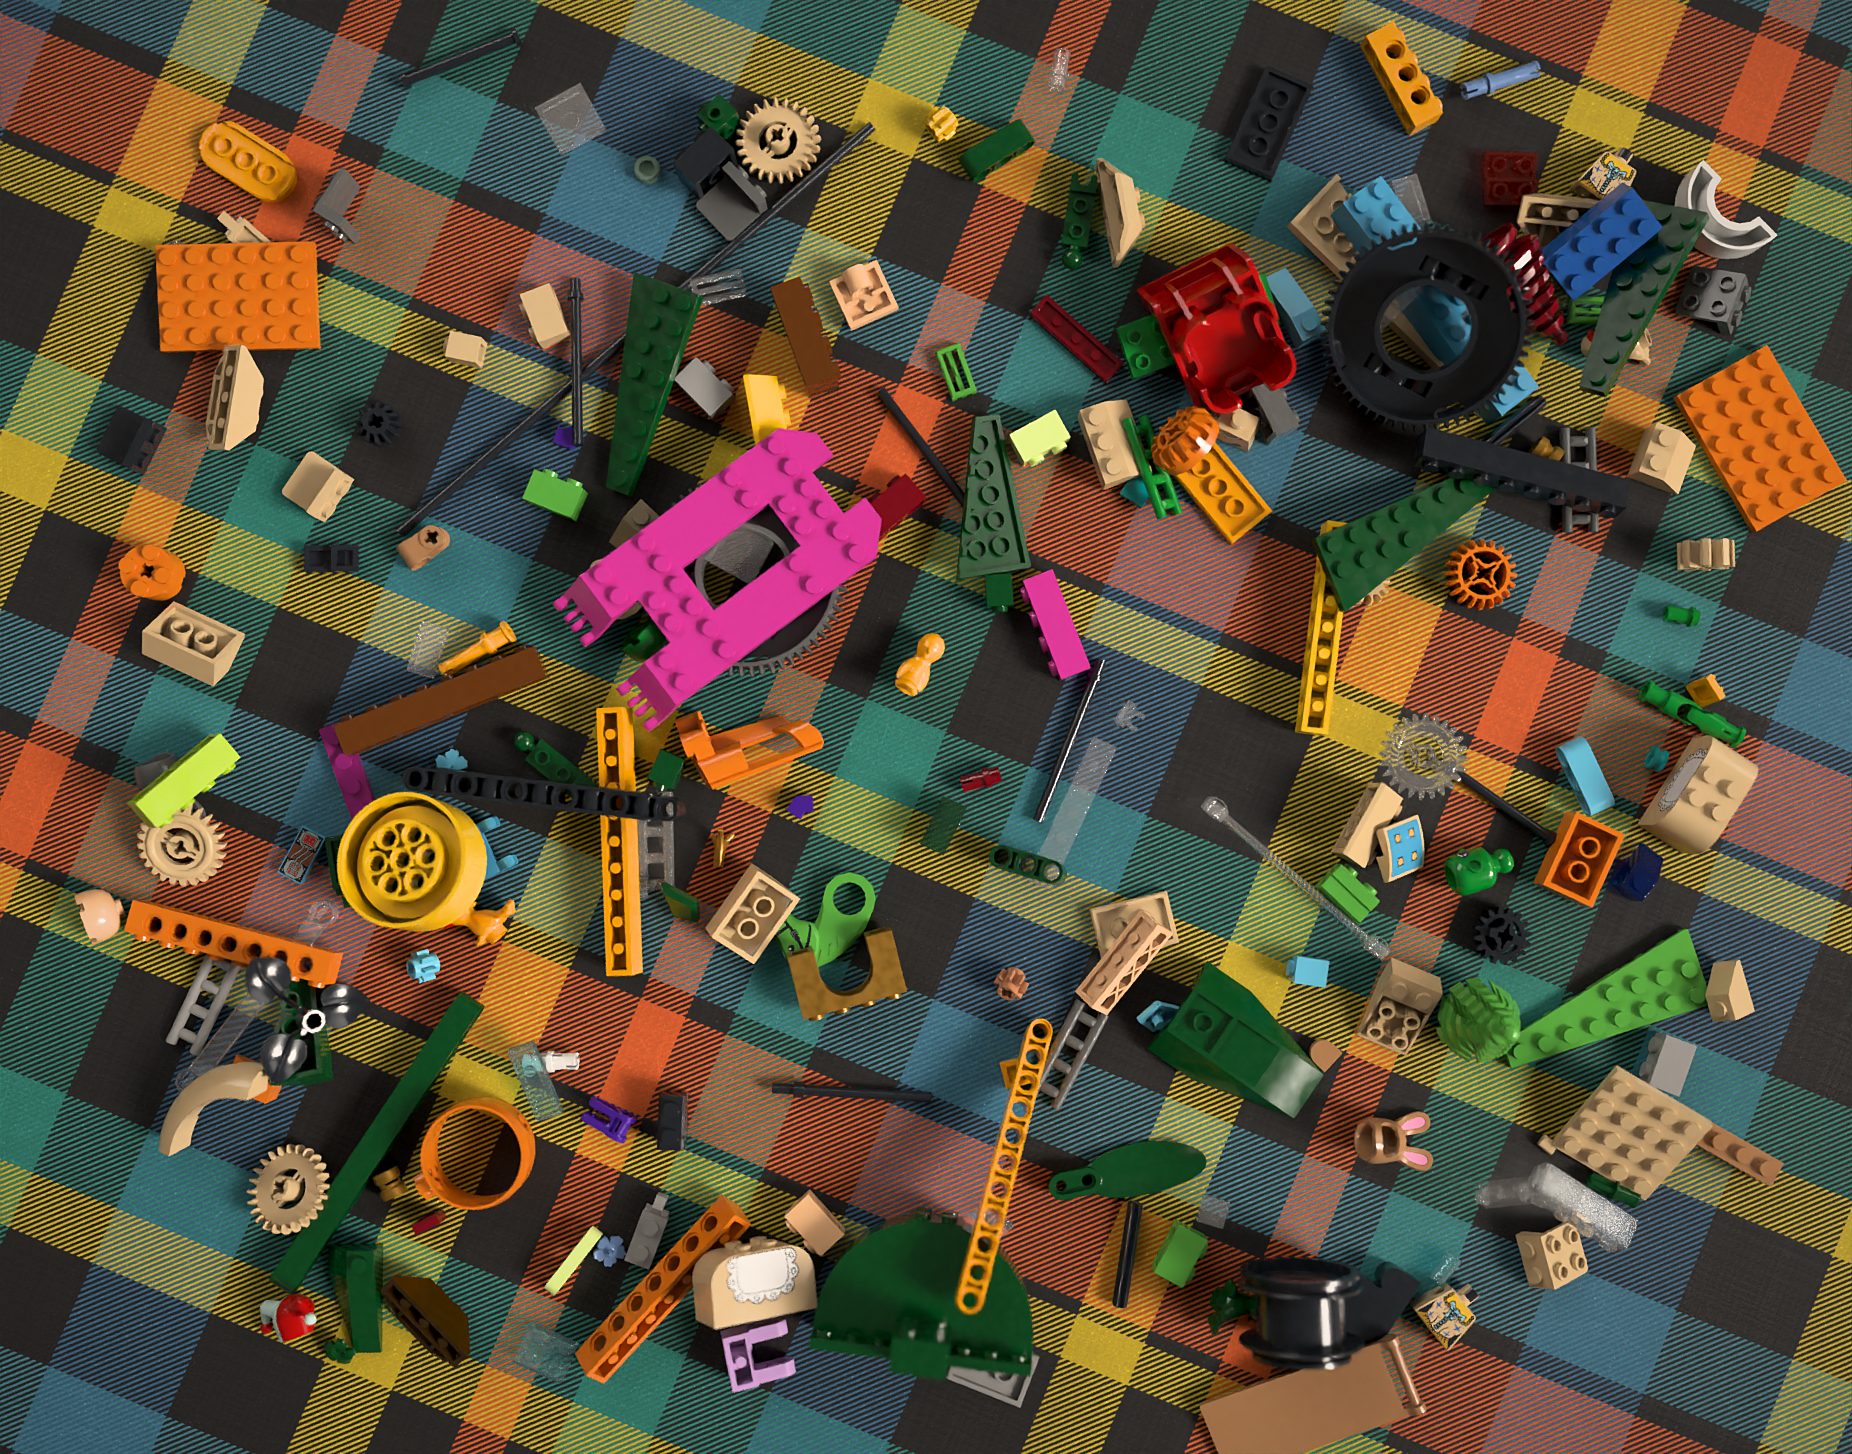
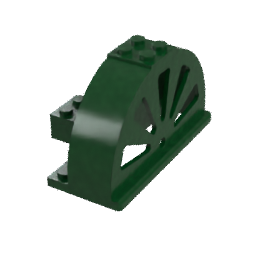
M916 1207V1211H911L910 1214L894 1217L868 1229L857 1237L840 1255L830 1271L817 1303L809 1349L890 1359L889 1373L946 1380L947 1367L1031 1377L1033 1350L1031 1305L1025 1283L1017 1266L998 1243L981 1308L977 1312L969 1314L960 1312L955 1305V1295L974 1225L963 1221L964 1217L958 1216L959 1213L955 1211L944 1210L943 1214L932 1213L930 1208ZM980 1237L977 1240V1248L982 1253H986L990 1247L989 1241L985 1237ZM973 1264L969 1270L970 1277L976 1281L982 1277L981 1267ZM966 1292L962 1297V1303L966 1308L970 1309L975 1304V1297L970 1292Z

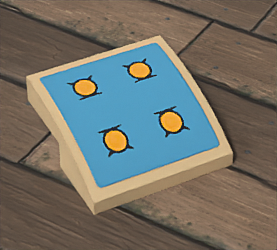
M1418 815L1410 816L1375 830L1383 855L1376 857L1384 883L1423 868L1424 839Z

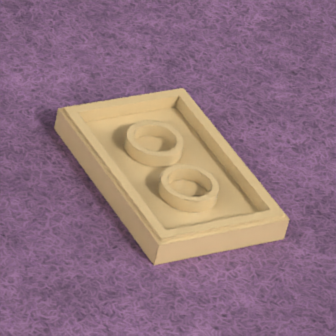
M1167 891L1089 909L1101 959L1141 909L1173 933L1163 946L1179 943Z

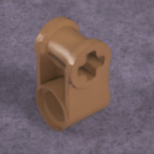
M428 525L400 543L396 550L411 571H415L446 549L450 543V536L445 529ZM434 533L438 534V536L436 537V540L438 541L437 543L431 542L434 539Z

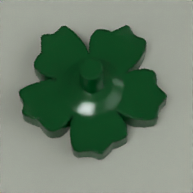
M337 1338L336 1342L326 1340L323 1346L326 1350V1356L332 1361L337 1359V1363L340 1364L350 1363L356 1354L355 1348L348 1347V1343L340 1338Z

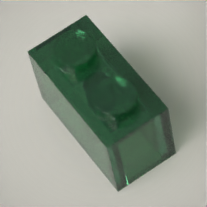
M942 796L920 844L944 855L967 807Z

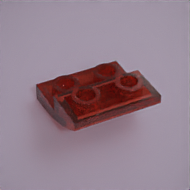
M1483 152V204L1521 205L1523 195L1538 194L1539 178H1536L1538 152Z

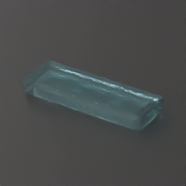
M535 1041L510 1047L507 1051L536 1120L541 1121L561 1115L564 1111Z

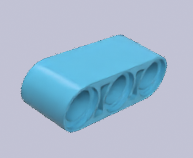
M1579 736L1557 746L1555 749L1556 755L1584 813L1590 817L1614 806V797L1586 739Z

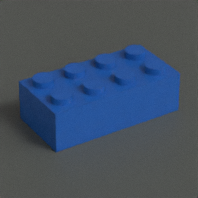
M1621 183L1541 250L1544 256L1542 265L1547 266L1550 277L1562 292L1575 301L1663 227L1635 190Z

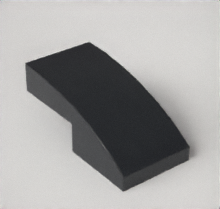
M304 545V572H359V545Z

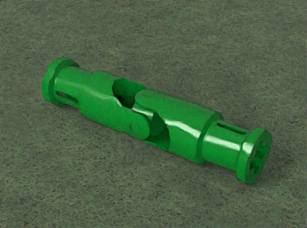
M1648 680L1639 692V701H1647L1657 706L1658 711L1686 725L1693 726L1692 723H1694L1703 734L1711 735L1714 738L1717 737L1727 742L1728 746L1732 749L1739 746L1745 737L1746 728L1742 726L1736 727L1727 722L1725 717L1715 712L1703 710L1699 704L1672 690L1666 691L1656 686L1652 680ZM1682 704H1691L1683 709L1682 718L1677 715L1678 708Z

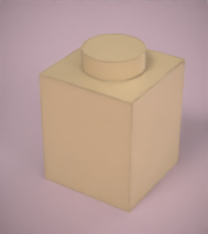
M450 331L449 338H446L444 341L443 352L451 363L482 369L487 343L482 337Z

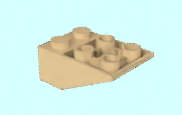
M1391 957L1377 982L1357 1035L1406 1056L1443 995L1441 979Z

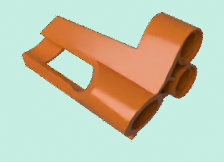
M700 711L675 719L685 753L688 758H691L700 777L709 789L721 787L822 749L824 744L821 733L814 726L801 720L790 722L782 716L709 736ZM784 733L794 738L799 745L749 765L742 751L746 747Z

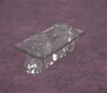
M1530 1176L1478 1182L1480 1191L1475 1194L1477 1203H1481L1485 1209L1537 1203Z

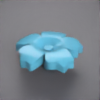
M454 749L446 752L445 756L438 755L437 759H435L438 768L461 770L468 767V761L463 756H459L458 750Z

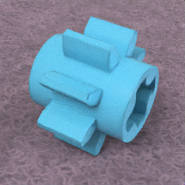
M428 949L411 953L412 959L407 960L406 963L410 978H418V983L436 979L434 973L440 971L438 956L435 953L429 954Z

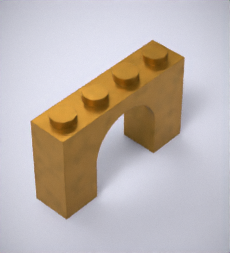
M889 926L864 932L870 957V971L865 981L852 990H835L823 982L812 946L786 953L803 1020L816 1021L824 1018L826 1013L835 1012V1014H842L850 1011L852 1006L859 1004L861 1007L871 1006L876 1003L875 1000L885 997L886 1000H893L901 997V993L907 992L893 933Z

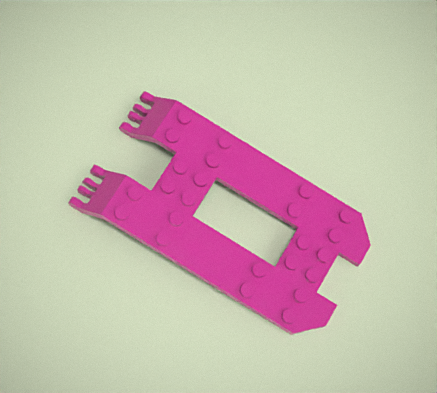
M777 429L580 575L566 593L553 603L557 611L564 610L573 601L578 607L564 617L567 624L584 614L581 619L570 627L573 632H578L588 622L593 626V629L589 633L584 634L579 640L584 647L597 640L621 614L639 601L670 643L646 660L624 683L616 688L620 696L629 693L636 685L640 689V694L627 702L630 709L645 698L647 699L642 706L633 712L636 717H641L651 707L655 709L657 714L643 723V727L647 732L662 723L685 700L876 559L882 519L866 498L847 512L843 513L813 473L834 457L817 433ZM770 505L800 547L713 610L683 568Z

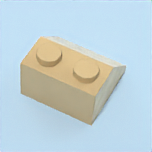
M1656 422L1645 428L1627 477L1678 495L1696 446L1682 431Z

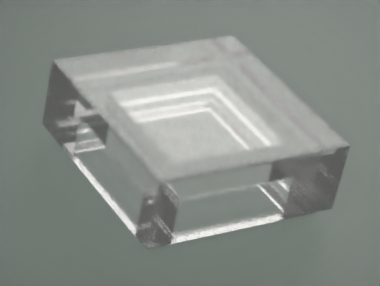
M1203 1194L1196 1220L1223 1229L1230 1202Z

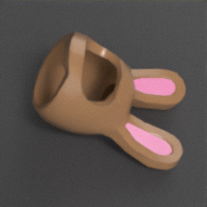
M1415 1111L1395 1121L1386 1118H1365L1357 1125L1354 1132V1146L1358 1156L1369 1164L1398 1161L1416 1171H1427L1433 1164L1431 1153L1424 1149L1406 1146V1135L1427 1131L1430 1127L1429 1116L1424 1112Z

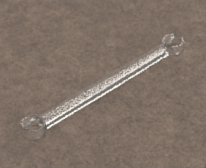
M1208 796L1200 807L1210 817L1219 823H1223L1362 943V947L1381 962L1391 952L1390 947L1383 938L1376 935H1368L1229 816L1228 808L1221 799ZM1216 800L1221 801L1224 807L1221 804H1219ZM1376 938H1380L1381 940H1383L1385 945Z
M330 900L315 902L309 909V916L291 939L313 944L327 926L337 921L339 917L337 905ZM324 903H325V905H324V906L320 909V911L316 914L317 908H318L321 904H324ZM331 908L332 917L327 923L320 922L319 920L323 914ZM283 951L280 955V960L286 962L287 955ZM249 993L245 995L188 1069L178 1073L175 1085L180 1093L195 1077L201 1076L218 1065L265 1004L254 1000ZM188 1072H192L183 1082L185 1074Z

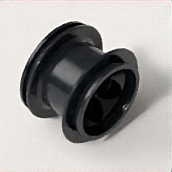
M1309 1257L1263 1258L1245 1262L1240 1266V1274L1242 1276L1237 1281L1238 1286L1249 1293L1256 1294V1328L1243 1332L1239 1336V1343L1251 1351V1356L1255 1360L1267 1365L1289 1369H1330L1350 1363L1352 1355L1364 1348V1341L1360 1337L1346 1331L1345 1298L1354 1296L1363 1289V1284L1358 1280L1360 1278V1270L1355 1266L1334 1260Z

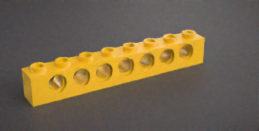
M1328 520L1321 525L1320 535L1347 523ZM1318 556L1295 732L1323 736L1328 735L1343 612H1340Z

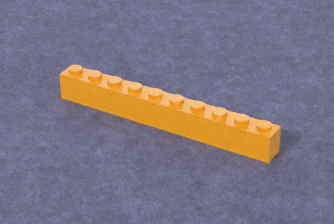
M596 708L599 787L636 791L633 708ZM620 796L615 802L618 810L623 807V800ZM600 815L606 976L635 975L643 972L637 820Z

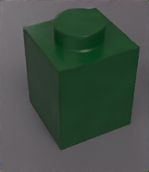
M1011 573L985 575L986 609H992V613L1008 612V608L1013 607Z
M660 749L647 778L653 781V787L666 792L668 788L675 789L688 761Z

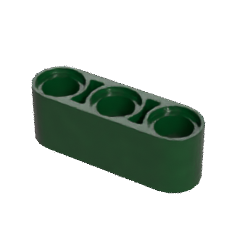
M1017 119L968 149L959 157L958 161L971 181L975 183L1029 150L1036 141L1022 119Z
M997 845L989 853L990 863L994 867L1006 872L1053 886L1061 885L1067 878V870L1064 865L1046 857L1006 845ZM1002 851H1007L1009 859L1005 864L1000 865L997 860L998 855ZM1032 858L1034 861L1033 869L1030 872H1024L1022 868L1023 862L1026 859ZM1057 866L1059 868V876L1054 880H1050L1047 876V871L1050 867Z

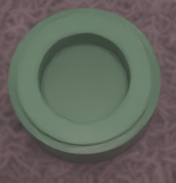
M643 156L636 161L634 172L641 183L653 184L658 181L661 176V168L655 158Z

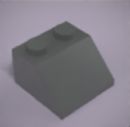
M1261 384L1252 388L1243 399V402L1250 414L1260 418L1259 432L1268 446L1296 431L1300 426L1298 423L1300 419L1294 408L1290 409L1286 401L1287 394L1283 387L1269 391Z

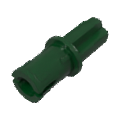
M1591 1172L1586 1177V1186L1606 1195L1607 1199H1615L1633 1209L1638 1206L1641 1194L1620 1185L1619 1181H1611L1594 1172Z

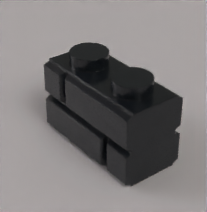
M663 1091L659 1095L657 1150L684 1151L686 1148L689 1092Z

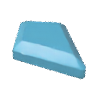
M1155 1001L1137 1019L1145 1027L1155 1032L1168 1025L1180 1006Z

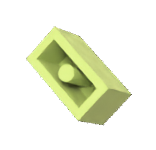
M1056 410L1009 434L1008 441L1023 467L1028 464L1031 467L1039 464L1044 460L1043 456L1050 452L1057 454L1068 447L1066 443L1070 440V435Z

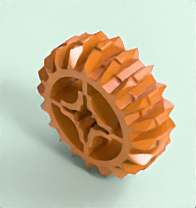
M1484 539L1478 540L1477 544L1474 540H1470L1467 542V546L1464 544L1458 546L1459 552L1454 551L1450 554L1454 561L1449 560L1445 564L1451 569L1444 572V576L1451 577V580L1446 582L1445 586H1453L1454 590L1449 594L1451 596L1459 595L1457 603L1460 604L1466 600V608L1468 609L1472 608L1474 604L1476 610H1482L1484 605L1487 609H1491L1494 607V603L1497 605L1503 603L1502 597H1510L1511 593L1508 589L1515 588L1516 586L1510 579L1516 578L1518 574L1511 572L1510 569L1516 567V563H1508L1507 559L1511 558L1512 554L1503 555L1504 546L1501 545L1495 549V541H1490L1486 545ZM1473 554L1484 555L1493 562L1485 564L1479 558L1476 559ZM1464 562L1466 563L1465 567L1468 571V575L1465 580H1463L1462 578V568ZM1488 569L1486 572H1484V576L1481 579H1476L1472 581L1475 577H1477V573H1479V571ZM1498 569L1499 580L1495 587L1496 582L1493 574ZM1476 585L1482 591L1485 590L1488 595H1478L1468 588Z

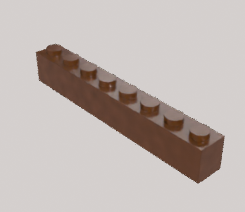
M529 645L518 647L514 650L515 654L505 657L504 654L493 657L489 660L490 664L482 667H480V664L470 666L465 669V674L457 677L455 674L445 676L440 679V684L432 687L430 684L420 686L415 689L416 693L407 697L405 694L397 695L391 698V703L381 707L380 704H375L364 709L366 712L359 716L350 714L340 718V723L333 727L344 755L355 756L548 679L549 675L539 650Z

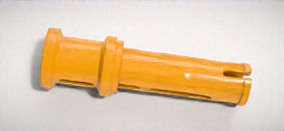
M501 621L500 626L489 633H482L479 637L480 640L445 662L438 664L441 673H446L444 677L455 674L486 654L497 653L498 648L506 643L515 642L517 639L511 627L505 621Z

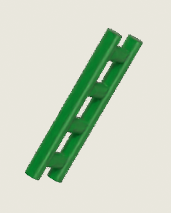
M1148 415L1139 417L1140 425L1136 426L1133 423L1132 417L1122 420L1157 520L1167 517L1165 509H1171L1173 516L1182 514L1183 511L1170 475L1161 469L1152 457L1151 446H1153L1155 433ZM1140 435H1144L1149 450H1143L1139 439ZM1153 459L1158 474L1152 475L1147 460ZM1162 484L1167 499L1161 500L1156 485Z

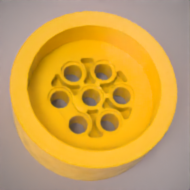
M412 792L389 794L364 807L347 827L340 843L337 858L338 879L342 892L358 914L370 922L381 926L415 932L436 930L460 918L476 900L484 883L487 867L484 840L473 820L465 812L449 803ZM418 831H421V837L416 842L415 836ZM395 834V842L391 845L390 839ZM432 852H435V859L430 863L429 857ZM409 855L410 860L408 865L405 867L404 860L406 856ZM383 859L384 866L379 870V863ZM423 876L424 883L422 887L419 888L418 881ZM397 880L398 887L396 891H393V884Z

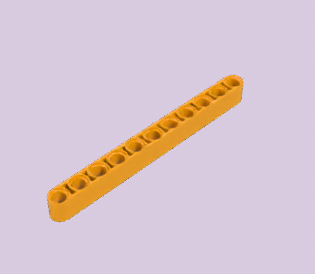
M1045 1019L1034 1020L1027 1026L1023 1036L955 1295L956 1308L962 1313L977 1312L983 1304L1052 1037V1026ZM1038 1026L1043 1029V1039H1038L1033 1035V1027ZM1027 1052H1033L1037 1055L1038 1062L1036 1065L1027 1062ZM1020 1078H1027L1030 1081L1031 1089L1029 1091L1021 1089L1019 1086ZM1017 1103L1023 1106V1117H1017L1013 1114V1104ZM1007 1130L1016 1132L1018 1138L1015 1144H1011L1006 1140L1005 1133ZM1000 1156H1005L1010 1160L1011 1167L1008 1171L1002 1170L999 1167L998 1159ZM993 1183L1002 1185L1004 1193L1001 1198H997L992 1194L991 1186ZM986 1210L995 1212L997 1220L994 1225H989L985 1222L984 1213ZM980 1237H985L989 1241L990 1247L986 1253H982L977 1248V1240ZM973 1264L979 1265L983 1272L982 1277L978 1281L973 1280L969 1274ZM966 1292L972 1293L975 1297V1304L970 1309L966 1308L962 1303V1297Z

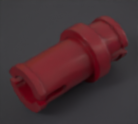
M996 766L992 769L982 768L981 772L961 776L960 781L963 791L966 793L967 791L985 786L991 788L993 787L992 784L1002 783L999 768Z

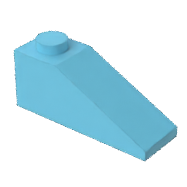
M1286 267L1267 276L1276 310L1296 349L1320 338V332L1326 330V328L1320 325L1322 320L1314 305Z

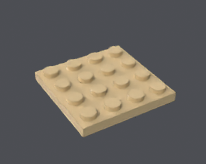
M1616 1065L1554 1137L1553 1146L1609 1180L1619 1181L1620 1185L1641 1194V1198L1646 1201L1712 1128V1123L1709 1119Z

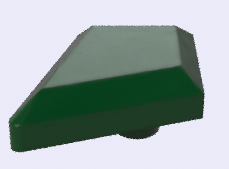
M663 882L660 888L673 917L698 923L700 920L699 899Z

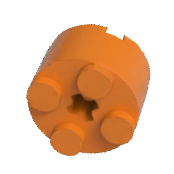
M149 544L140 545L131 549L119 562L121 580L126 589L136 596L163 601L174 597L182 588L181 584L186 573L184 564L176 554L169 550Z

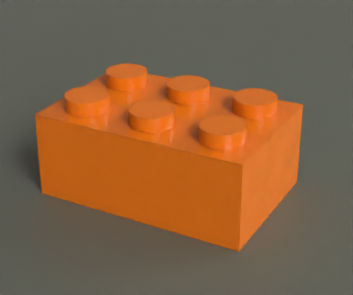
M1565 812L1556 831L1557 836L1550 845L1533 884L1580 906L1593 907L1625 834L1578 812Z

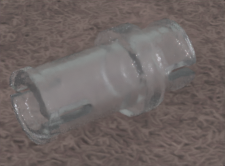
M1064 48L1055 49L1053 67L1048 75L1050 80L1048 88L1053 92L1054 87L1057 86L1056 93L1065 91V83L1069 79L1067 70L1071 52L1066 49L1065 55H1063Z

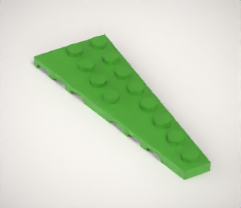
M1682 928L1677 930L1678 932L1666 940H1661L1650 950L1634 957V960L1621 968L1613 970L1586 987V990L1578 995L1565 1000V1003L1546 1012L1542 1015L1543 1017L1530 1025L1522 1027L1517 1038L1518 1040L1504 1054L1508 1067L1514 1068L1707 1006L1705 997L1707 985L1688 929Z

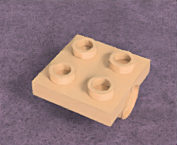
M877 260L866 265L858 264L845 270L842 276L829 281L851 331L899 310Z

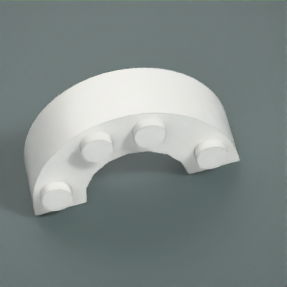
M1702 160L1684 177L1675 199V206L1708 213L1709 220L1695 242L1694 247L1712 257L1734 259L1749 255L1774 239L1777 234L1760 217L1755 218L1751 222L1736 223L1727 220L1720 214L1715 205L1714 194L1716 186L1722 178Z

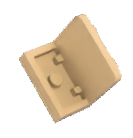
M308 452L282 489V493L307 510L306 512L313 517L326 522L334 513L341 498L349 491L354 479L316 453Z
M1567 1220L1544 1233L1522 1231L1516 1234L1529 1287L1555 1290L1587 1272V1261L1575 1221Z

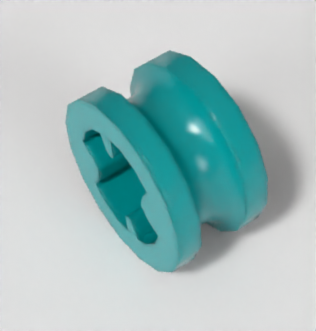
M1653 746L1645 758L1644 766L1648 769L1653 767L1655 772H1661L1669 759V751H1660L1658 746Z

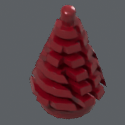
M1512 223L1496 228L1480 241L1483 243L1488 237L1491 238L1488 247L1492 248L1498 243L1500 247L1496 253L1498 255L1504 251L1508 253L1504 259L1505 263L1512 259L1515 261L1512 267H1510L1511 271L1517 268L1521 270L1515 278L1516 280L1525 278L1526 281L1520 285V289L1529 288V293L1523 295V298L1532 299V303L1525 305V308L1534 310L1533 314L1526 316V319L1534 320V325L1526 327L1530 329L1537 327L1535 330L1536 334L1542 337L1550 335L1551 340L1557 346L1565 344L1570 336L1565 329L1560 327L1564 322L1562 312H1556L1559 307L1557 297H1551L1554 293V287L1551 281H1547L1549 272L1547 266L1542 265L1544 256L1542 251L1538 249L1539 241L1535 233L1533 235L1529 234L1514 241L1517 230ZM1510 284L1506 291L1510 299L1512 312L1520 313L1515 311L1514 301L1510 289L1513 287Z

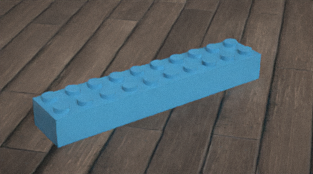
M1382 176L1347 199L1330 215L1340 230L1345 233L1349 242H1352L1353 247L1360 253L1361 257L1364 255L1361 248L1363 245L1369 250L1373 248L1371 245L1372 239L1379 244L1382 242V233L1389 239L1391 238V229H1394L1398 235L1401 234L1402 225H1405L1407 232L1412 231L1413 223H1416ZM1413 238L1414 241L1403 243L1393 248L1389 246L1388 249L1393 251L1402 246L1414 244L1417 238ZM1432 285L1414 287L1403 292L1394 300L1399 304V309L1435 357L1442 361L1444 365L1461 352L1468 340L1471 325L1469 312L1462 300ZM1516 366L1514 368L1519 373V376L1517 378L1510 375L1509 379L1513 385L1512 387L1505 384L1502 386L1506 394L1502 395L1497 392L1495 394L1498 400L1497 403L1489 399L1487 401L1488 410L1482 406L1478 407L1480 417L1486 425L1504 415L1539 388L1525 367Z

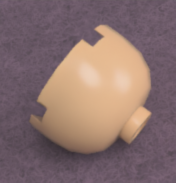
M99 889L75 894L76 904H80L81 907L79 912L89 938L92 940V944L112 937L119 930L121 925L120 915L125 914L120 899L114 901L110 893Z

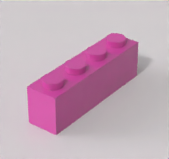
M1053 569L1023 580V588H1020L1019 591L1024 603L1029 602L1032 609L1029 617L1033 627H1039L1042 637H1039L1038 640L1043 652L1048 651L1051 658L1048 666L1052 676H1058L1060 681L1089 670L1091 668Z

